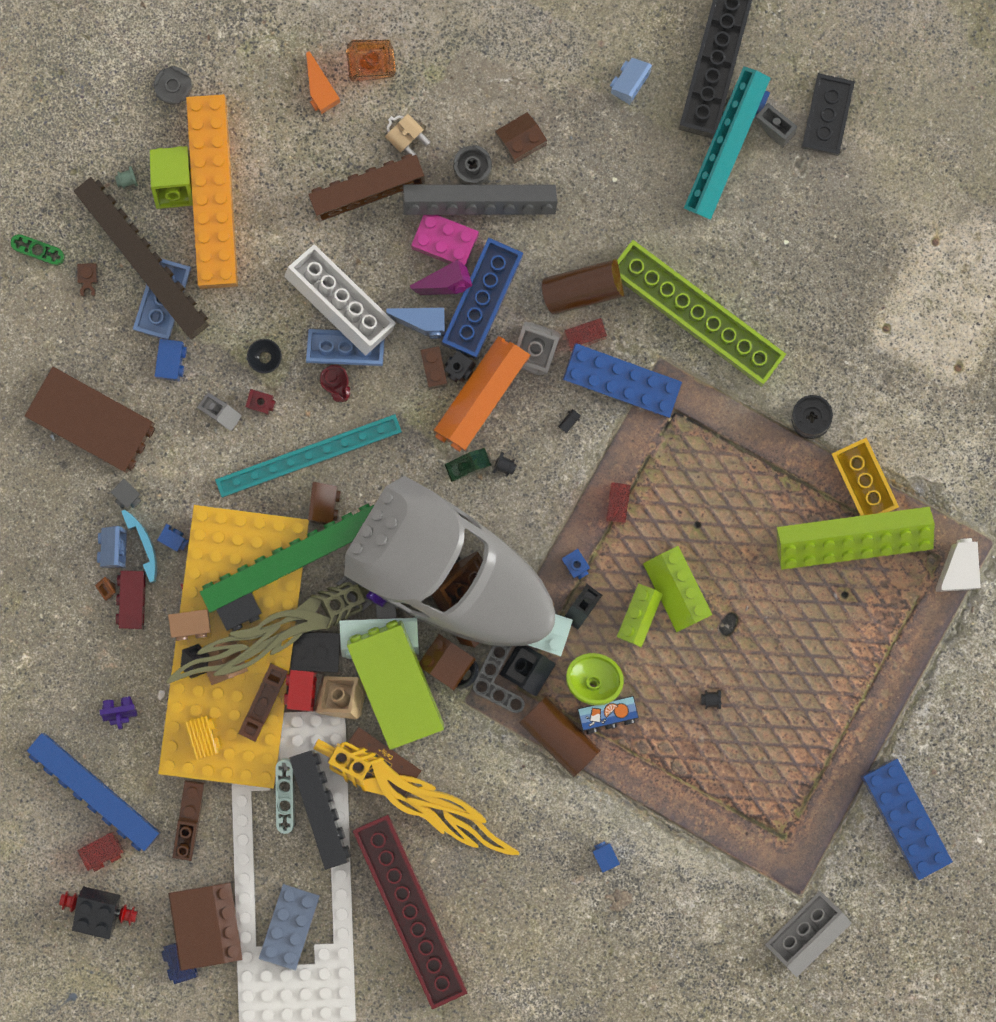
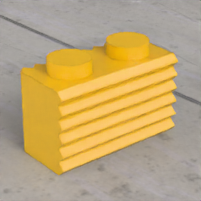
M207 715L184 722L195 760L219 753L218 749L221 748L219 738L214 737L213 730L216 729L213 718L209 719Z

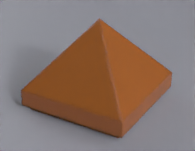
M104 577L95 585L105 601L116 593L115 583L107 577Z

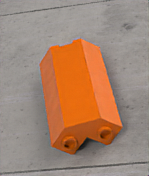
M498 336L434 429L435 437L443 443L445 441L452 442L450 446L459 452L461 450L466 451L516 375L529 360L530 354L514 343H508L504 338Z

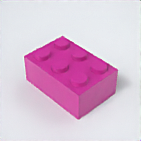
M423 215L411 247L412 250L445 263L451 264L458 260L467 266L478 239L479 231L439 215Z

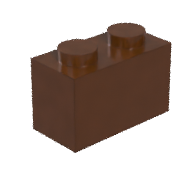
M439 346L420 350L429 390L448 386Z

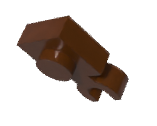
M96 263L77 264L78 284H83L80 289L82 297H85L87 289H90L91 296L95 297L96 291L92 287V283H98Z

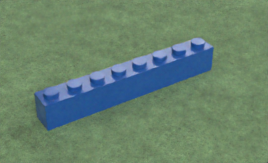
M41 733L27 749V752L30 754L28 757L35 763L40 762L44 765L43 770L50 776L54 774L58 777L60 785L66 789L67 787L72 789L74 797L80 801L82 799L88 803L87 807L93 813H100L103 816L102 820L107 825H114L118 829L116 832L124 839L128 837L132 841L131 845L136 850L140 851L142 849L146 851L161 834L157 828L47 734Z

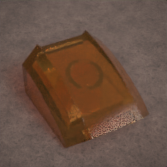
M352 40L347 44L348 76L351 81L394 77L396 67L394 49L390 40Z

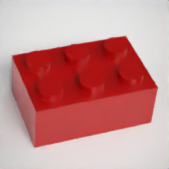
M290 670V674L286 675V685L289 686V690L284 695V705H287V709L314 711L318 673Z

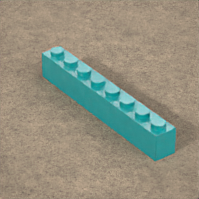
M743 66L684 209L711 220L771 79L769 76Z

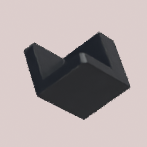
M199 644L182 650L180 667L195 659L209 657V653L197 655V652L202 649ZM209 662L195 664L185 669L184 672L207 667ZM207 672L197 673L189 677L192 679Z

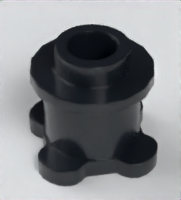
M501 452L496 459L492 473L500 471L508 477L509 474L512 475L517 464L514 463L515 459L510 460L503 457L504 452Z
M705 690L704 694H701V705H704L705 709L707 707L721 709V690H717V692H707Z

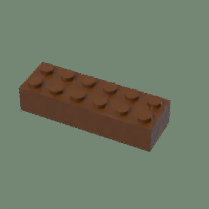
M407 154L401 157L402 160L388 161L381 168L376 169V167L367 169L366 173L362 175L353 174L348 176V180L343 182L337 180L330 183L329 187L324 189L318 187L311 190L312 193L308 195L318 222L403 191V185L424 184L425 177L417 155Z

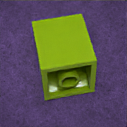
M188 146L151 149L150 179L156 209L193 206Z

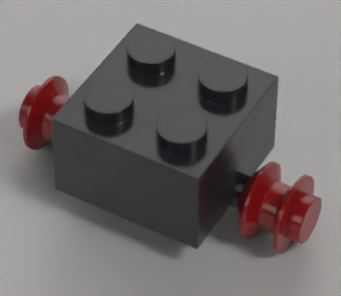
M83 886L79 895L75 893L73 896H70L68 891H66L65 894L61 895L59 902L62 910L66 907L70 908V912L75 910L72 931L109 940L115 929L117 917H119L121 924L125 920L128 921L130 926L132 922H136L138 911H135V907L129 910L127 905H124L121 910L118 909L121 895Z

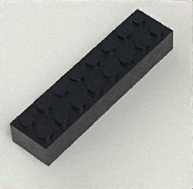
M752 0L712 1L678 130L713 139L722 117Z

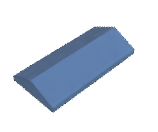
M162 259L160 262L164 268L168 266L173 272V280L175 282L179 281L186 288L192 267ZM146 284L133 330L169 340L175 320Z
M309 329L306 363L383 366L385 339L365 356L340 330Z

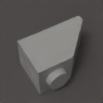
M209 392L197 407L230 431L237 425L242 416Z

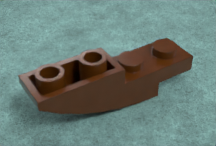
M185 780L172 858L192 861L205 783Z

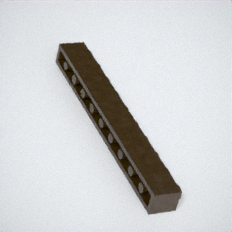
M90 177L77 187L74 193L184 333L191 340L210 326L206 321L209 318L202 310L198 311L195 305L197 303L190 295L187 297L184 294V286L179 281L175 282L173 280V272L168 266L165 268L160 263L162 261L161 257L156 251L154 253L151 252L149 249L150 243L145 237L140 238L137 234L139 229L133 222L131 224L128 223L126 220L127 214L122 208L117 209L114 205L117 203L111 194L106 195L103 191L105 186L99 179L95 181Z

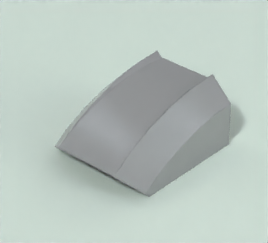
M525 322L517 346L529 353L530 358L521 369L536 375L547 374L561 334L533 322Z

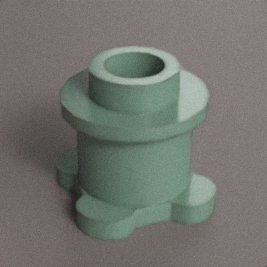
M129 166L127 171L117 172L118 175L115 176L118 187L122 186L124 190L125 187L135 184V187L138 186L132 166Z

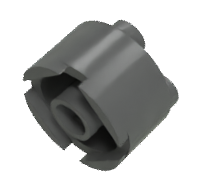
M473 145L463 147L457 152L454 158V173L462 184L482 185L489 179L492 172V161L489 153L484 148ZM474 163H476V169L469 168V164L473 165Z

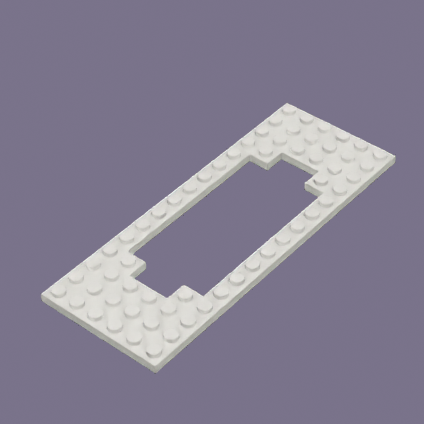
M315 711L284 712L278 761L282 758H289L314 750L313 747L318 739L333 747L337 743L346 742V718L315 713ZM314 750L315 753L320 755L322 764H319L321 772H325L328 781L325 783V786L328 790H331L334 801H331L332 808H336L339 815L337 820L338 827H342L344 830V845H348L350 849L348 783L345 782L344 777L329 769V757ZM283 763V765L280 766V768H283L284 770H288L290 768L286 766V763ZM232 784L235 910L243 959L237 961L239 1022L356 1021L351 859L349 858L348 863L331 868L334 943L314 944L315 963L298 964L296 971L260 960L259 956L263 946H257L252 791H268L271 788Z

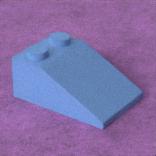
M444 308L386 309L387 315L392 320L425 336H430V339H441V336L445 335Z
M120 526L101 528V533H98V544H101V552L97 553V563H100L102 568H126L127 530Z

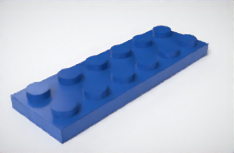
M577 343L574 344L562 379L667 418L671 416L682 384L679 380Z

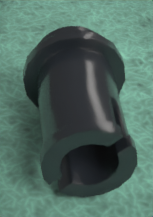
M573 409L571 411L568 410V415L558 427L567 434L577 420L580 421L581 415Z

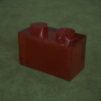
M601 318L567 329L564 332L570 351L573 350L576 343L587 346L607 339Z
M611 482L606 522L626 523L631 485Z
M114 831L77 850L87 871L93 869L94 872L105 867L103 863L108 860L113 863L122 858L120 854L125 852Z

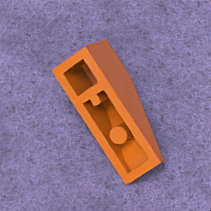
M308 51L306 57L310 96L312 99L310 104L315 111L319 110L323 114L341 102L316 60Z

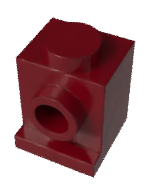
M250 389L245 407L248 410L269 415L270 411H274L276 401L273 400V395ZM259 399H264L263 405H258Z

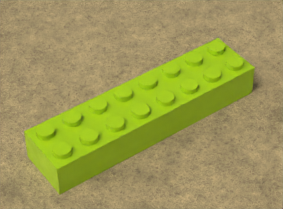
M930 507L777 527V554L781 570L932 550L934 549L935 523Z

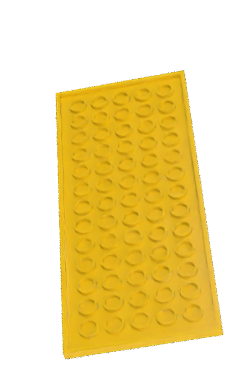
M194 505L180 613L208 609L200 594V591L203 590L202 586L210 582L216 584L220 582V577L228 573L232 576L238 573V568L246 564L250 567L256 564L254 560L264 555L268 558L273 555L272 551L280 547L284 550L290 547V542L298 538L301 541L306 539L309 526L308 519ZM303 567L252 592L262 614L259 615L260 619L253 623L249 621L242 623L243 628L239 630L256 627L267 617L277 612L297 609ZM217 610L212 613L209 612L211 633H207V637L196 638L195 635H189L188 640L176 641L171 675L181 668L183 649L196 644L204 647L217 640L229 637V633L232 630H226ZM284 618L276 619L263 627L278 623ZM296 621L282 624L269 638L295 626ZM261 637L253 640L237 641V644L251 647ZM292 637L282 641L281 646L286 644ZM293 643L274 655H270L271 651H269L259 661L247 667V672L211 685L207 673L192 679L188 676L170 683L158 774L274 789L275 768L278 763L285 710L284 695L287 693L288 687L286 685V678L256 742L239 735L238 732L255 699L270 663L287 670V674H289ZM260 653L256 654L255 656L249 658L248 660H246V661H244V662L247 663V662L251 661L252 659H254L255 657H257ZM208 715L209 719L213 718L216 728L213 730L214 737L219 738L221 748L218 749L219 753L195 760L184 722Z

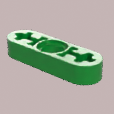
M17 234L11 239V247L18 253L54 266L61 265L64 262L65 255L57 247L21 234ZM22 239L24 244L29 245L28 252H26L27 248L24 246L17 248L18 246L15 242ZM41 245L43 252L40 255H34L32 252L34 246ZM47 248H50L48 252L51 254L58 252L60 259L53 261L51 256L46 255Z

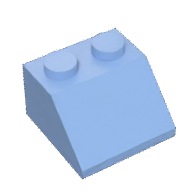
M631 58L629 62L625 61L620 69L622 71L619 78L615 77L610 84L612 87L611 94L630 105L650 75L652 65L635 58Z

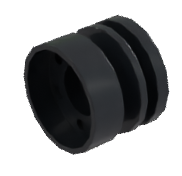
M804 396L798 400L793 408L791 421L794 430L798 435L806 439L820 438L827 433L831 426L833 418L832 407L821 396ZM810 414L817 418L814 420V423H810V420L807 419Z

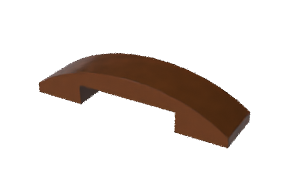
M270 663L255 699L238 732L239 735L256 742L288 673L287 670Z

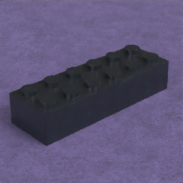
M311 750L289 757L324 869L327 870L348 863L351 852L349 846H345L343 842L345 838L344 830L342 827H338L337 824L339 815L337 809H333L331 801L334 800L331 790H327L325 783L328 781L325 772H321L319 764H322L319 753Z

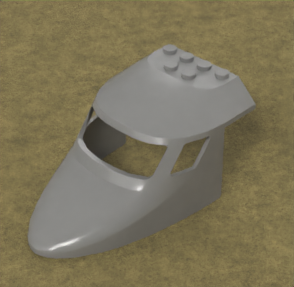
M406 476L385 487L345 554L344 576L375 593L406 614L417 618V620L463 639L495 646H525L544 639L554 627L555 610L553 601L543 581L534 569L514 549L478 521L435 492ZM466 528L481 540L485 546L483 561L474 581L459 602L445 612L421 603L422 600L432 595L439 588L451 571L462 549L464 529ZM401 603H407L423 613L411 610Z

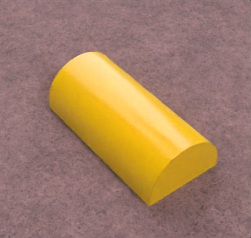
M867 437L832 453L860 516L890 512L899 508Z

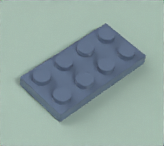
M285 884L282 885L259 956L260 960L296 971L320 897L319 895Z

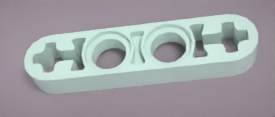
M282 758L278 761L275 768L276 827L280 833L287 834L295 826L294 772L290 759ZM286 763V766L290 768L286 771V777L280 778V776L284 775V769L280 768V766ZM283 781L288 782L290 790H281L280 783ZM288 801L291 806L290 809L283 810L280 807V802ZM291 814V816H287V823L290 825L285 829L284 825H281L284 821V815Z

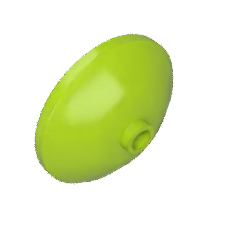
M587 653L575 658L569 665L566 673V683L570 692L578 700L589 705H605L614 701L620 695L624 684L623 673L617 663L611 658L598 653Z

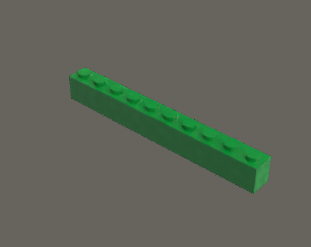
M368 503L358 508L360 512L354 515L350 512L341 517L342 521L338 523L332 521L324 525V530L318 532L316 529L306 534L308 538L302 541L298 538L289 543L290 547L284 550L280 547L272 551V556L266 558L264 555L254 560L256 564L250 567L246 564L237 569L238 573L232 576L228 573L219 578L220 582L216 584L210 582L202 586L203 590L200 591V594L209 612L212 613L352 543L374 505L370 506Z

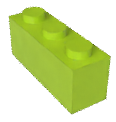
M638 583L617 637L642 647L663 594Z

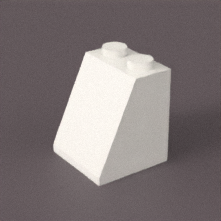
M972 538L960 539L951 546L936 586V592L981 588L978 542H972Z

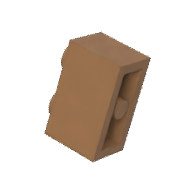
M208 609L168 615L171 638L176 637V641L188 640L189 635L203 638L207 637V633H211Z

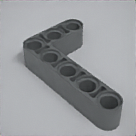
M493 645L474 681L473 690L483 698L513 713H519L524 709V700L520 696L494 683L512 646ZM502 647L505 650V655L502 658L495 657V648ZM488 664H493L496 667V672L493 675H488L485 672V667ZM484 681L487 684L485 692L477 691L476 684L478 682ZM496 690L504 692V699L502 701H496L493 698ZM513 699L521 701L520 709L513 710L510 703Z

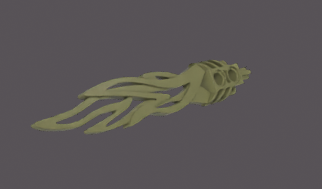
M345 582L336 587H327L328 591L317 592L319 595H310V598L295 610L277 612L267 617L256 627L230 632L229 637L206 645L197 652V655L218 650H228L215 656L195 659L174 672L166 683L170 684L202 672L216 671L213 674L216 677L247 668L263 658L269 651H271L270 655L282 651L295 642L303 633L317 630L327 631L331 625L334 624L335 627L339 621L347 620L348 617L362 611V604L365 602L364 598L367 597L366 595L370 590L363 586L359 588L358 584L353 586L351 582ZM346 586H349V588H347V589H345V590H341V588H344V587H346ZM348 593H352L355 595V602L348 601ZM331 601L338 603V610L335 611L330 608ZM320 603L326 616L316 613ZM359 606L358 609L351 611L352 608ZM284 618L278 623L263 627L276 619ZM291 621H306L269 638L282 624ZM261 637L251 647L244 644L213 647L221 643L253 640ZM292 637L286 644L281 646L282 641ZM244 651L235 659L225 664L201 667L181 674L185 669L195 664L220 660L236 652ZM260 653L257 657H255V658L252 659L251 661H249V662H247V663H245V664L238 665V664H240V663H242V662L248 660L249 658L255 656L256 654Z

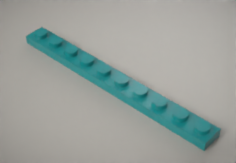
M396 414L220 477L215 479L221 497L224 498L400 434L402 431Z

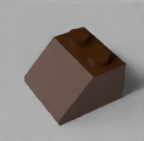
M528 112L495 131L514 164L547 145L546 137Z
M318 482L312 483L308 517L310 523L328 524L338 520L339 510H335L336 502H340L341 491H338L337 486Z
M438 634L419 664L424 671L454 691L476 659Z

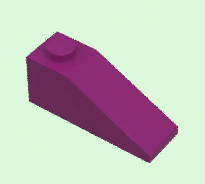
M456 260L410 285V289L419 295L458 294L471 287L472 282L467 266Z

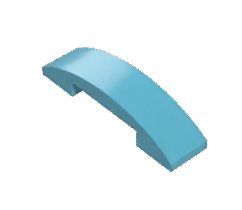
M123 510L121 512L128 529L133 530L136 528L150 561L143 564L149 582L154 583L157 578V558L153 543L143 525L132 514Z

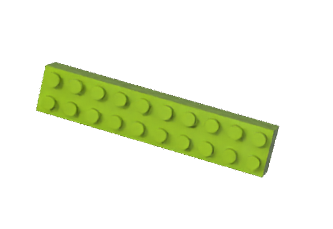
M632 240L618 258L622 284L760 387L765 384L786 356V353L636 241Z

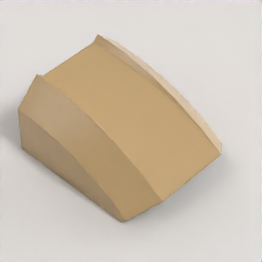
M324 676L316 698L315 713L358 719L362 715L361 712L366 695L361 679L359 677Z

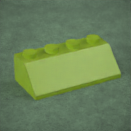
M679 546L643 563L655 590L663 594L661 602L676 632L712 615Z

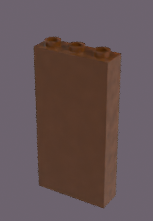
M53 366L25 414V417L125 473L133 470L137 462L135 458L138 454L141 455L146 447L144 442L155 431V423Z

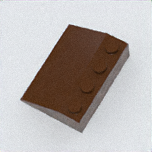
M474 552L454 564L444 582L431 595L440 611L445 612L457 604L471 586L483 561L479 552ZM456 636L462 645L475 648L479 644V642Z
M231 882L168 893L180 971L243 960Z

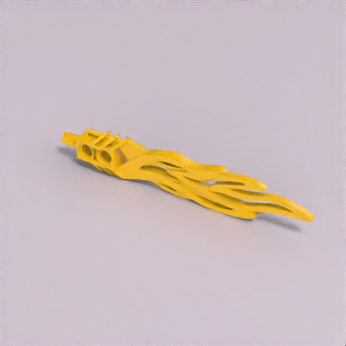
M320 739L316 741L313 749L329 757V769L344 777L345 782L349 783L348 780H350L355 787L357 785L361 786L364 792L368 791L386 796L401 811L423 817L441 834L447 832L468 846L479 847L458 826L469 831L483 845L492 850L509 855H519L517 849L496 837L485 827L483 823H486V818L480 812L461 799L444 792L435 791L434 785L421 779L399 775L384 761V758L374 757L376 754L365 752L367 751L365 748H357L348 742L337 743L333 747ZM343 753L347 758L345 761L340 762L336 759V755ZM357 762L362 763L364 766L360 771L353 768V765ZM372 764L375 777L364 779ZM388 780L391 781V782H392L393 784H395L396 786H398L399 788H401V789H403V790H405V791H407V792H409V793H411V794H413V795H416V796H418V797H420V798L412 797V796H407V798H406L405 796H403V795H401L399 792H397V791L390 785V783L388 782ZM398 799L407 802L408 804H410L411 806H413L415 809H413V808H411V807L405 805L404 803H402V802L399 801ZM431 808L443 810L445 819L462 837L452 831ZM451 813L473 821L491 840L502 847L491 844L482 838L469 824L456 818Z

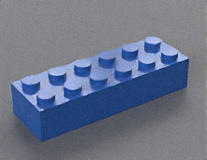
M488 237L470 277L472 286L464 291L443 337L442 345L459 351L475 360L478 359L521 263L523 252Z
M897 758L861 776L916 880H921L953 862Z

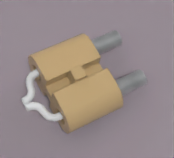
M409 114L405 117L399 115L393 118L391 116L388 119V133L385 135V138L400 153L404 151L406 154L416 155L409 147V144L415 138H418L425 146L430 143L422 134L424 129ZM401 118L398 124L390 130L391 120Z

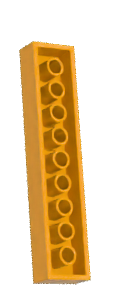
M224 94L186 97L198 287L200 289L238 287L227 99Z

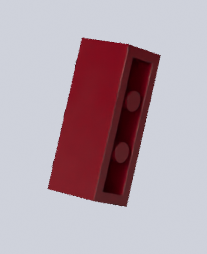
M120 571V575H117V586H120V594L116 596V605L119 606V613H116V625H119V629L144 630L146 572Z

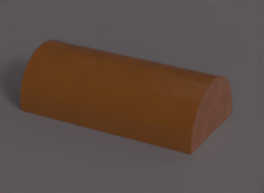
M617 259L545 277L542 281L544 302L550 313L554 315L625 297Z
M547 696L519 722L573 778L601 751Z

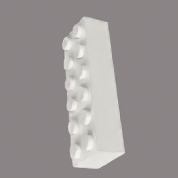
M315 244L288 266L284 277L365 356L392 333L396 323Z

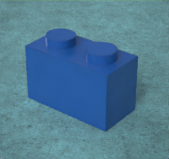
M159 340L155 377L157 379L180 381V377H183L184 366H182V359L186 358L187 347H184L182 341Z

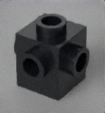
M457 351L445 364V371L449 373L447 377L456 383L458 380L464 383L473 374V368L476 363Z

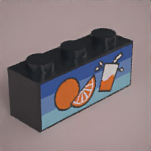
M634 696L616 699L605 705H590L577 708L581 729L586 731L587 734L598 732L597 728L605 726L606 730L616 728V723L624 722V725L636 723L635 719L639 718Z

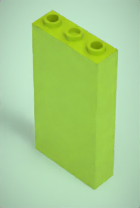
M393 620L386 623L385 627H374L369 629L366 634L351 636L350 640L347 641V648L389 749L391 750L443 731V720L402 620L398 622Z

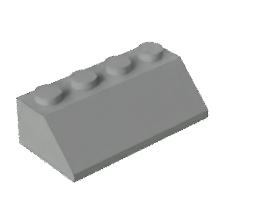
M819 891L765 945L798 977L852 922Z

